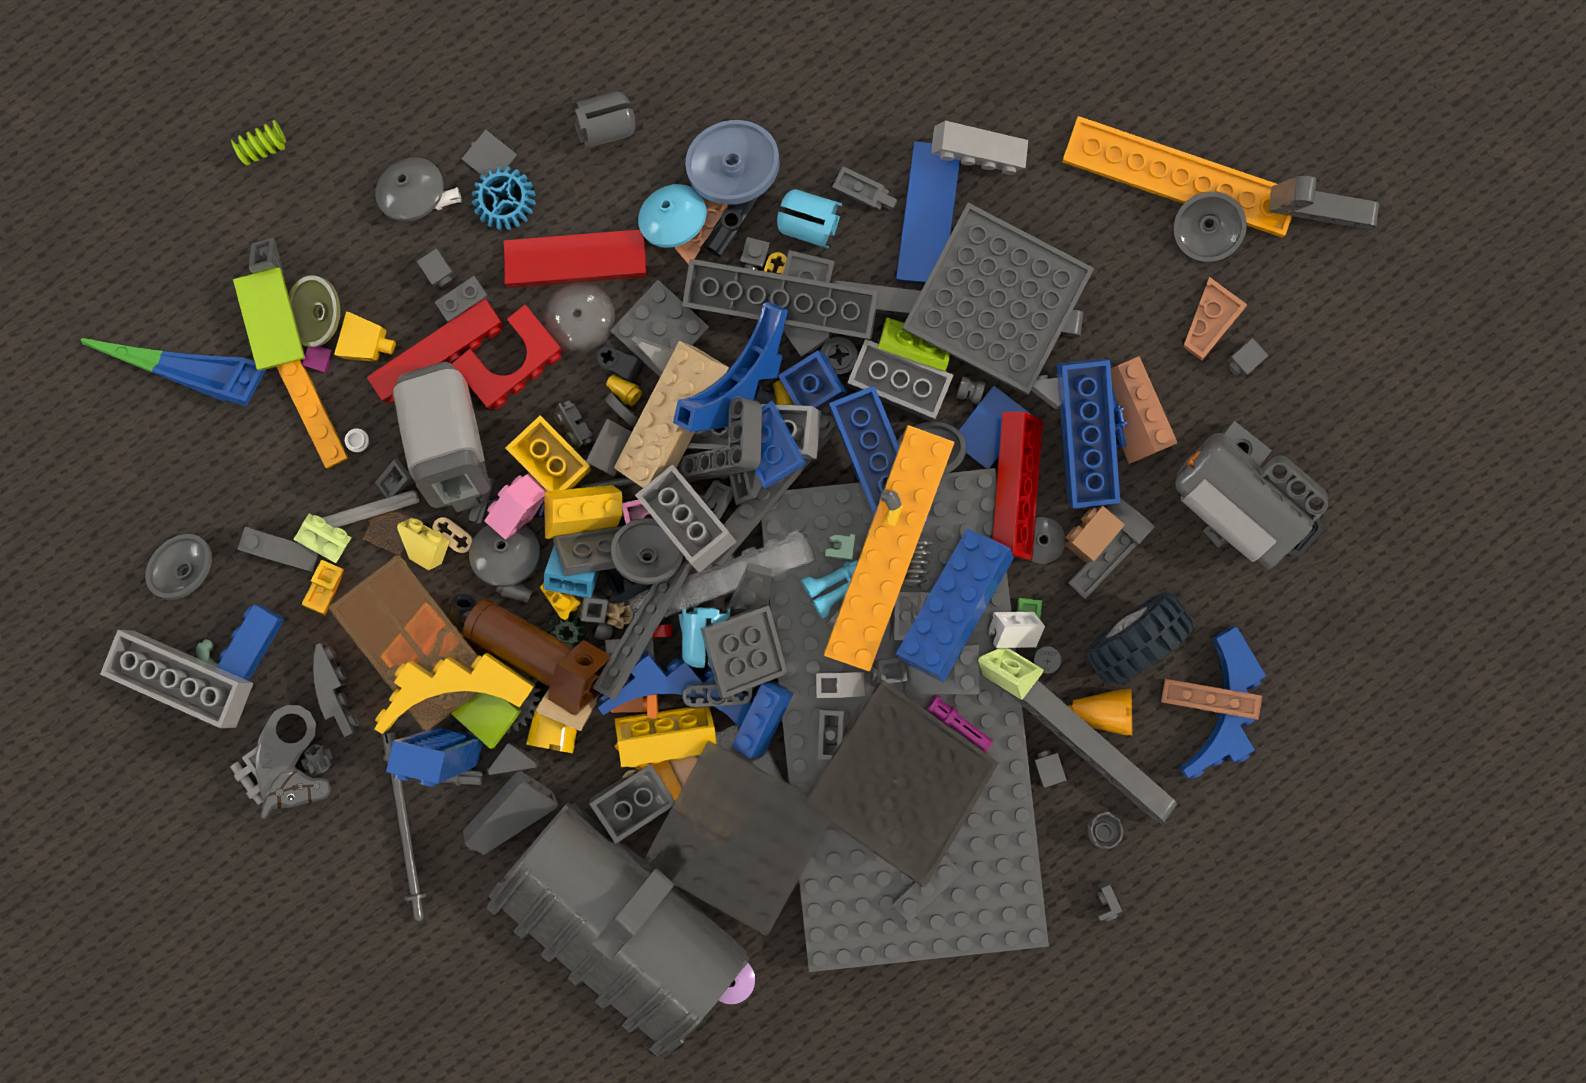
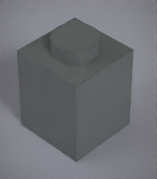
M437 248L417 261L436 289L439 287L441 289L446 288L453 282L452 279L456 277Z
M1252 338L1226 361L1229 364V370L1234 375H1239L1242 378L1249 374L1268 355Z
M593 592L591 598L578 596L581 603L577 606L576 614L581 621L604 623L608 599L601 592Z
M1050 749L1037 752V757L1032 758L1040 786L1043 788L1067 781L1057 752H1051Z

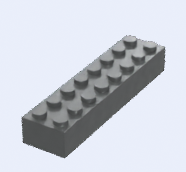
M690 259L682 306L759 320L764 302H771L788 310L784 325L871 340L879 291Z

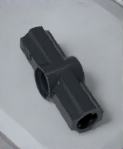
M759 197L748 202L731 204L722 213L720 222L704 245L710 253L722 258L736 234L741 231L743 223L759 200ZM733 218L738 223L735 226H728L725 222Z

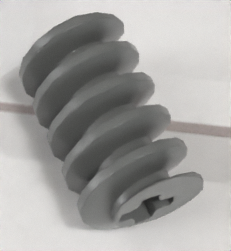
M919 538L902 585L922 588L920 584L927 583L928 580L921 577V575L929 573V570L925 569L923 565L930 564V560L924 558V555L932 554V551L928 550L926 546L932 545L933 541Z

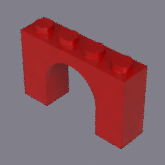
M526 305L507 319L522 337L527 348L526 360L518 371L506 376L493 374L471 349L452 363L456 370L463 375L467 384L490 410L501 408L507 402L506 398L512 393L516 395L525 388L524 383L529 379H537L543 373L542 369L548 364L554 365L562 358L560 354L564 351Z

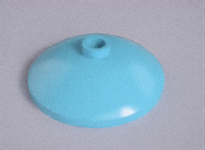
M673 184L662 187L652 193L643 203L638 217L640 231L647 241L658 247L670 248L685 244L702 229L707 215L706 204L703 197L690 186Z

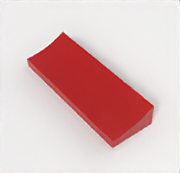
M640 230L504 240V284L508 288L648 277L645 237Z
M1003 412L992 540L1009 547L1014 558L1032 560L1043 420L1027 412Z

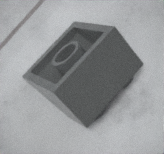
M607 419L586 462L615 478L619 474L623 475L614 466L632 432Z

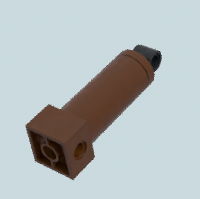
M457 594L452 598L449 619L455 626L463 627L464 638L550 687L548 700L577 715L600 694L593 687L611 655L584 640L574 648L489 599H483L476 605L475 599L467 594Z

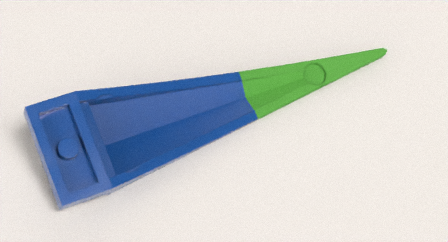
M85 338L81 339L82 344L223 402L230 401L243 406L248 405L266 369L258 371L255 361L243 357L184 354L124 346Z

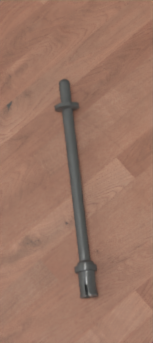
M397 732L381 735L385 752L383 761H386L387 764L393 740H397ZM391 773L410 895L405 897V901H412L414 918L416 921H422L424 913L421 898L426 897L427 894L420 892L402 780L393 778L394 774Z

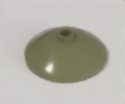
M305 276L294 284L288 296L301 344L308 347H318L328 342L338 327L341 312L340 301L335 288L328 280L320 276Z

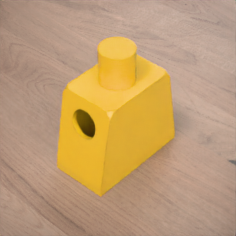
M346 311L334 355L342 359L378 362L381 352L391 355L394 353L396 342L385 339L386 330L381 326Z

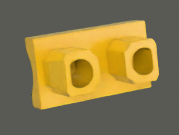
M544 583L540 587L560 618L564 620L568 618L570 611H576L577 606L581 603L576 595L544 590Z

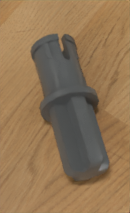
M488 478L490 491L480 495L481 505L471 509L470 521L482 523L488 502L490 503L491 501L489 499L496 480Z
M467 770L440 783H454L456 786L461 784L481 785L484 774L482 771Z

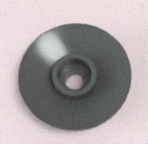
M1047 517L1036 518L1033 559L1030 561L1046 564L1056 560L1062 554L1066 543L1065 533L1055 520ZM1042 535L1047 537L1046 544H1041L1039 541Z

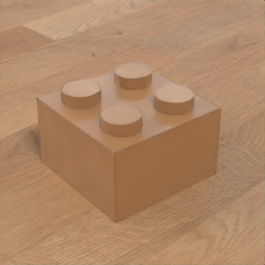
M1104 506L1093 507L1080 519L1083 523L1076 528L1073 527L1065 538L1068 541L1065 543V546L1085 563L1093 562L1125 524Z

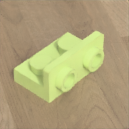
M311 514L306 517L294 538L295 541L335 563L351 539L341 528H334L328 525L323 518L316 515L312 516Z

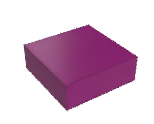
M321 346L308 347L302 365L327 373L334 351Z

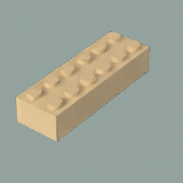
M679 341L614 468L643 488L672 464L677 468L695 431L689 432L673 423L678 400L694 396L706 390L717 382L727 372L729 367L700 349Z

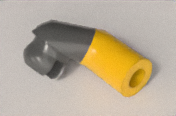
M886 489L880 496L881 501L885 502L889 508L884 523L896 527L903 505L898 493L894 490Z

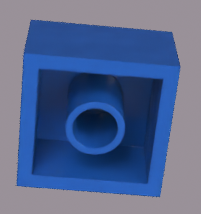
M816 351L778 375L793 403L797 406H813L821 410L829 405V403L848 393L825 352Z

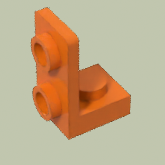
M658 694L635 698L617 706L611 712H647V718H657Z

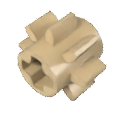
M616 601L615 603L608 602L606 616L609 620L607 624L615 625V627L623 629L624 624H630L635 614L630 608L632 603L627 601L617 604Z

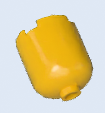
M538 704L534 711L526 745L549 749L551 744V750L573 753L577 729L536 712Z

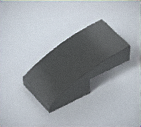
M1121 498L1120 503L1109 504L1106 507L1108 511L1125 524L1121 530L1136 544H1140L1155 527Z

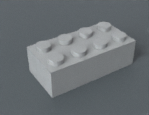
M865 339L846 387L859 392L874 385L881 401L934 422L953 375L878 349L879 344Z
M673 464L635 495L699 573L737 542Z

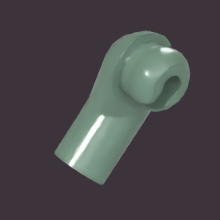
M207 639L203 640L202 643L199 642L196 646L197 659L217 667L218 664L210 657V651L214 647L213 643Z

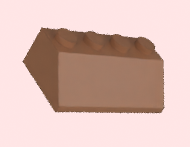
M1140 356L1111 368L1112 386L1117 406L1120 405V408L1125 407L1122 410L1124 421H1128V424H1125L1123 428L1127 446L1121 447L1128 464L1177 444V440Z

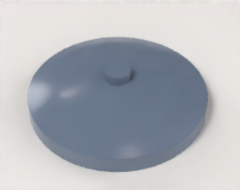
M729 120L708 127L693 140L686 155L685 165L689 181L698 194L709 201L731 205L748 202L763 194L772 185L778 174L780 158L775 140L763 127L749 121Z

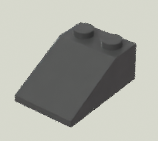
M979 645L964 646L944 683L905 664L908 681H904V694H980Z
M651 763L608 786L590 798L589 802L615 844L677 804Z

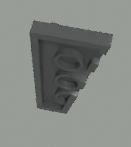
M748 563L727 606L730 609V617L764 604L769 605L771 568Z

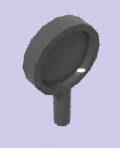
M611 392L605 398V401L628 424L635 427L639 418Z

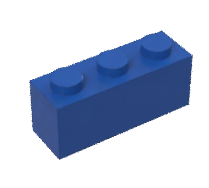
M257 604L250 606L243 616L245 619L243 624L233 632L231 636L233 641L220 654L219 660L221 661L217 666L245 680H250L285 618L270 609Z
M775 681L762 683L732 747L750 759L763 756L794 693Z

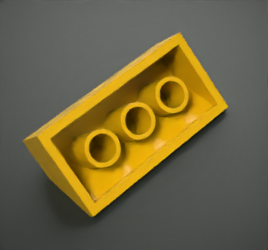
M709 706L658 712L657 718H647V714L615 718L621 767H636L639 764L660 763L670 759L681 760L696 755L707 756L717 752L715 728Z

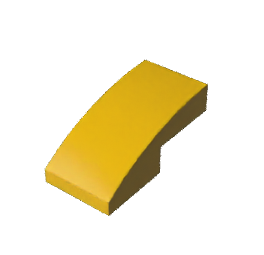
M321 560L311 579L312 585L302 605L325 615L344 570Z

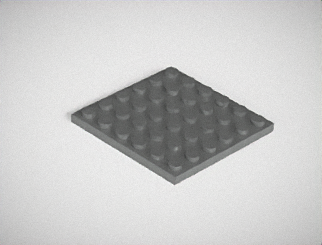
M967 203L902 330L1028 395L1094 268L986 211Z

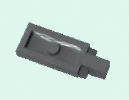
M842 166L832 186L833 190L873 209L880 210L881 207L893 211L897 204V199L888 195L889 190L885 189L884 185Z

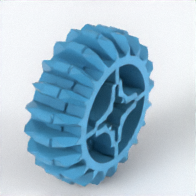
M497 166L495 174L488 169L489 176L487 178L484 175H480L483 181L482 184L479 182L475 183V187L479 191H472L473 197L477 198L472 201L473 206L477 207L475 213L481 215L480 220L483 223L488 221V226L491 228L496 224L497 229L502 230L505 224L507 230H511V223H514L516 227H520L518 220L522 219L524 222H527L528 219L524 214H532L533 211L528 206H535L536 204L533 199H530L536 196L535 192L530 190L533 187L532 183L526 182L528 179L526 175L520 176V172L517 169L511 173L510 167H506L504 172H502V169ZM500 182H504L500 188L493 187ZM515 184L521 189V202H518L513 197ZM487 195L494 199L492 213L486 206ZM507 195L509 200L503 199L502 201H500V199L497 196L505 197ZM510 208L515 209V211H513L512 213L503 215L505 210Z

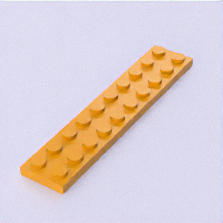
M1079 116L1076 119L1062 163L1182 204L1192 196L1202 192H1222L1233 197L1241 205L1246 216L1247 226L1282 238L1286 235L1292 216L1275 214L1268 211L1271 187L1277 185L1276 183Z
M907 425L884 490H894L898 493L903 505L902 512L896 527L884 523L889 508L880 498L825 648L824 656L867 671L871 670L953 448V441Z

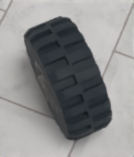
M1163 592L1137 606L1101 633L1086 649V660L1105 684L1118 686L1138 676L1175 649L1191 633L1192 628H1194L1193 619L1174 594Z

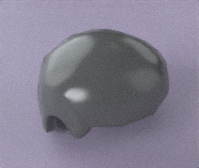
M1110 812L1094 815L1087 826V836L1092 844L1105 850L1116 847L1123 836L1120 819L1110 814Z

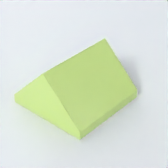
M998 648L979 657L978 660L984 677L1021 700L1043 673L1042 668L1009 648Z

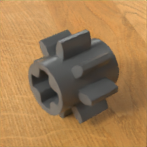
M314 744L303 753L304 759L301 760L304 769H308L311 774H321L332 765L330 760L333 756L330 749H325L324 745Z

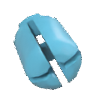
M797 189L791 190L785 195L780 206L825 220L822 225L778 212V229L784 235L828 249L829 246L825 244L829 235L835 234L840 216L836 215L837 205L842 206V203Z
M694 608V613H686V609H682V658L685 663L692 667H705V644L700 628L706 626V618L707 626L729 618V608H726V613H719V610L715 608ZM707 654V664H708V666H710V668H711L710 661H709L708 654Z

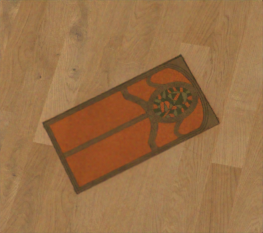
M399 554L393 556L386 564L328 607L393 692L397 688L399 690L402 689L394 683L397 679L395 672L402 663L407 664V662L413 661L435 675L436 673L433 669L439 660L445 661L446 658L451 657L472 672L474 670L471 665L478 655ZM458 691L439 694L413 705L408 711L420 727L427 731L479 692Z

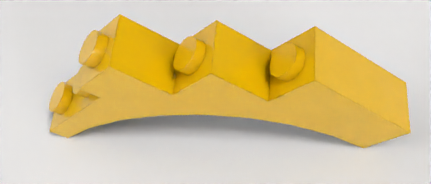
M489 653L484 654L483 657L479 655L471 665L474 669L473 672L451 657L446 658L445 661L439 660L433 669L436 673L435 675L413 661L407 662V664L402 663L395 672L397 679L394 681L402 689L399 690L397 688L391 695L389 701L392 703L387 710L382 709L375 719L378 724L374 729L384 734L413 705L426 698L447 692L472 691L487 693L503 698L520 707L535 687V684Z

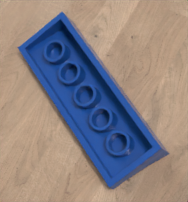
M914 142L896 281L925 284L950 237L960 160L946 161L940 159L938 155L931 154L932 143Z

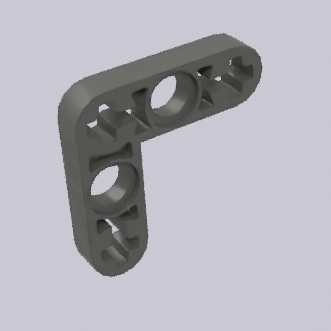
M716 682L690 683L682 690L683 701L690 707L742 705L748 703L752 698V688L744 690L748 692L743 694V698H739L738 694H734L724 699L714 700L711 698L710 693L714 688H717ZM703 688H707L706 696L708 700H704L703 695L696 696L693 701L689 696H686L693 689L697 694H704Z

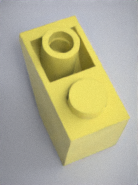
M410 518L398 524L397 529L410 560L427 570L442 564L450 542L449 539L442 536L439 531L432 530L423 525L418 519Z

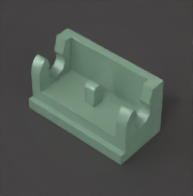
M855 535L831 536L829 541L832 543L837 542L833 547L838 550L833 548L826 549L824 558L851 561Z

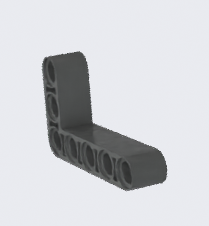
M1296 176L1271 187L1268 210L1271 213L1357 228L1373 229L1377 227L1378 202L1315 191L1317 181L1315 177Z
M742 397L733 398L729 405L728 447L682 456L676 469L687 482L691 483L753 471L759 466L761 460V404L758 401Z

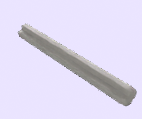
M411 490L326 516L323 519L334 528L416 504L419 502V496L417 491Z

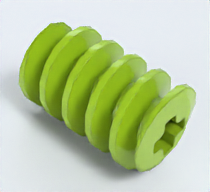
M275 120L272 121L273 129L264 124L265 132L263 133L258 128H255L256 136H253L248 131L246 132L247 140L239 135V143L236 144L231 139L237 156L245 165H250L251 159L255 162L259 161V154L263 158L268 157V151L271 154H275L277 151L276 147L281 151L285 149L286 139Z

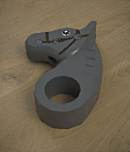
M286 705L275 710L259 736L255 767L258 786L263 798L261 808L262 819H266L272 809L291 808L326 799L331 792L330 783L326 778H312L295 768L299 757L314 738L316 722L311 713L299 705ZM286 714H297L306 723L305 735L296 743L283 742L276 734L277 722Z

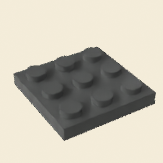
M657 280L610 331L652 371L661 377L662 372L631 339L636 336L675 350L679 341L694 346L710 328L692 310L683 307V302Z
M764 604L700 628L721 698L724 699L788 674L769 605Z

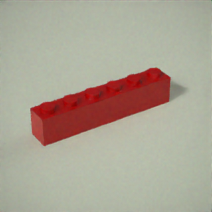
M483 299L369 375L367 379L382 401L387 404L390 402L393 404L395 403L393 389L399 376L440 362L452 364L469 349L474 351L482 345L481 341L487 337L493 338L501 332V328L504 327V324L490 303Z

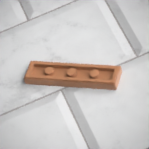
M1165 679L1161 702L1259 720L1262 696Z

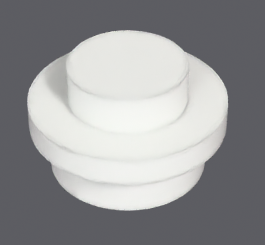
M352 429L345 436V444L353 452H362L369 444V437L361 429Z

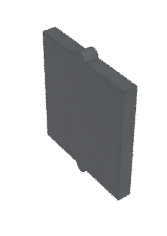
M485 129L476 142L471 143V148L462 157V160L480 175H484L487 178L489 176L488 169L495 174L498 166L504 172L505 168L517 157V154Z

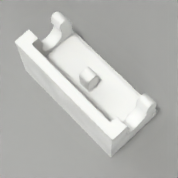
M994 612L988 634L994 635L996 630V637L993 642L996 648L1036 647L1045 626L1034 612Z

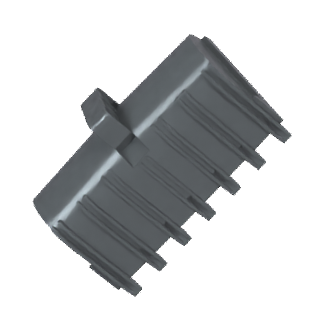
M567 803L488 896L491 901L486 908L495 915L500 909H503L518 923L514 930L516 935L522 939L529 933L545 947L541 956L546 961L550 962L556 957L572 972L568 980L575 986L583 981L599 995L595 1001L598 1006L604 1009L611 1004L627 1019L622 1026L628 1032L639 1028L652 1038L655 1043L649 1050L656 1056L666 1051L670 1053L684 1042L685 1037L702 1021L749 961L746 954L747 951L683 894L669 878L657 868L651 866L622 841L615 844L606 828L575 803Z

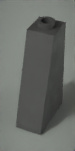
M518 770L463 830L465 845L471 851H478L485 855L556 809L558 802L555 792L521 770Z

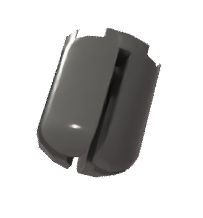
M614 91L571 103V111L575 110L577 115L575 117L576 131L580 142L584 143V150L629 138L634 133L636 125L633 110L630 109L631 103L629 98L623 92Z

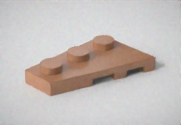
M703 197L707 208V215L702 229L690 241L674 247L688 266L690 259L695 260L720 222L722 213L730 205L715 203Z
M1209 277L1183 347L1202 361L1244 311L1247 304Z

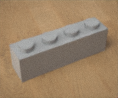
M943 121L934 126L931 154L940 156L942 160L951 161L956 159L960 160L963 165L978 164L982 165L981 168L985 170L1000 169L1004 174L1013 175L1017 171L1026 168L1028 140Z

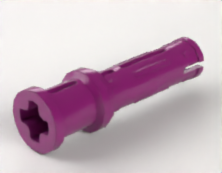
M936 694L925 708V712L932 713L941 720L942 725H950L983 752H986L994 740L958 714L957 708L954 706L950 707L940 699L941 696Z

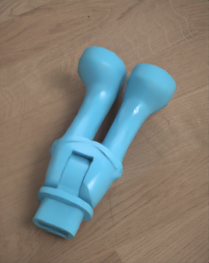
M858 560L846 561L843 567L822 578L814 579L808 576L801 579V583L810 598L817 596L822 591L844 579L847 580L848 583L812 600L822 620L830 615L831 606L844 598Z

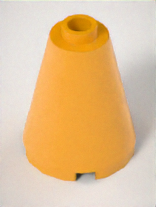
M1124 688L1073 700V705H1068L1072 711L1094 729L1125 736L1132 735L1131 689Z

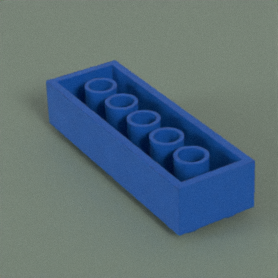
M1101 358L1056 363L1067 504L1072 508L1120 503L1110 360Z
M873 385L829 403V409L874 517L899 445L876 388Z
M968 528L966 529L896 652V655L903 663L943 683L945 682L1014 559L1009 547Z

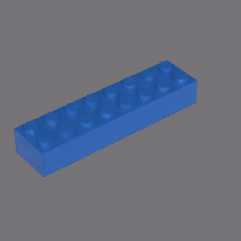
M442 727L393 740L386 772L393 773V778L408 781L409 778L419 779V784L434 787L435 784H440V782L451 779V777H455L479 765L483 742L473 734Z

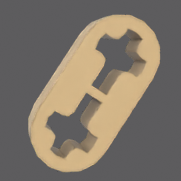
M439 518L434 522L432 530L439 532L441 531L440 524H449L447 528L453 533L451 535L445 532L442 533V536L450 540L448 546L459 553L469 552L473 537L448 518ZM457 535L459 538L467 537L466 543L468 546L459 548L460 543L454 539Z

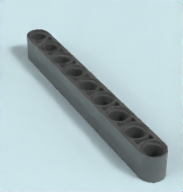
M1037 680L1022 700L1008 692L1017 702L1149 817L1161 824L1166 822L1177 806L1176 801Z

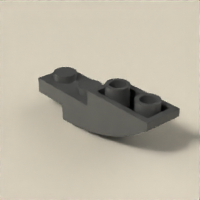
M319 643L315 647L313 673L316 695L325 720L335 717L344 737L351 736L359 732L357 728L359 723L353 713L350 714L346 706L349 704L346 695L339 691V688L347 685L345 679H347L346 673L341 666L338 667L334 659L337 656L333 647L327 643Z

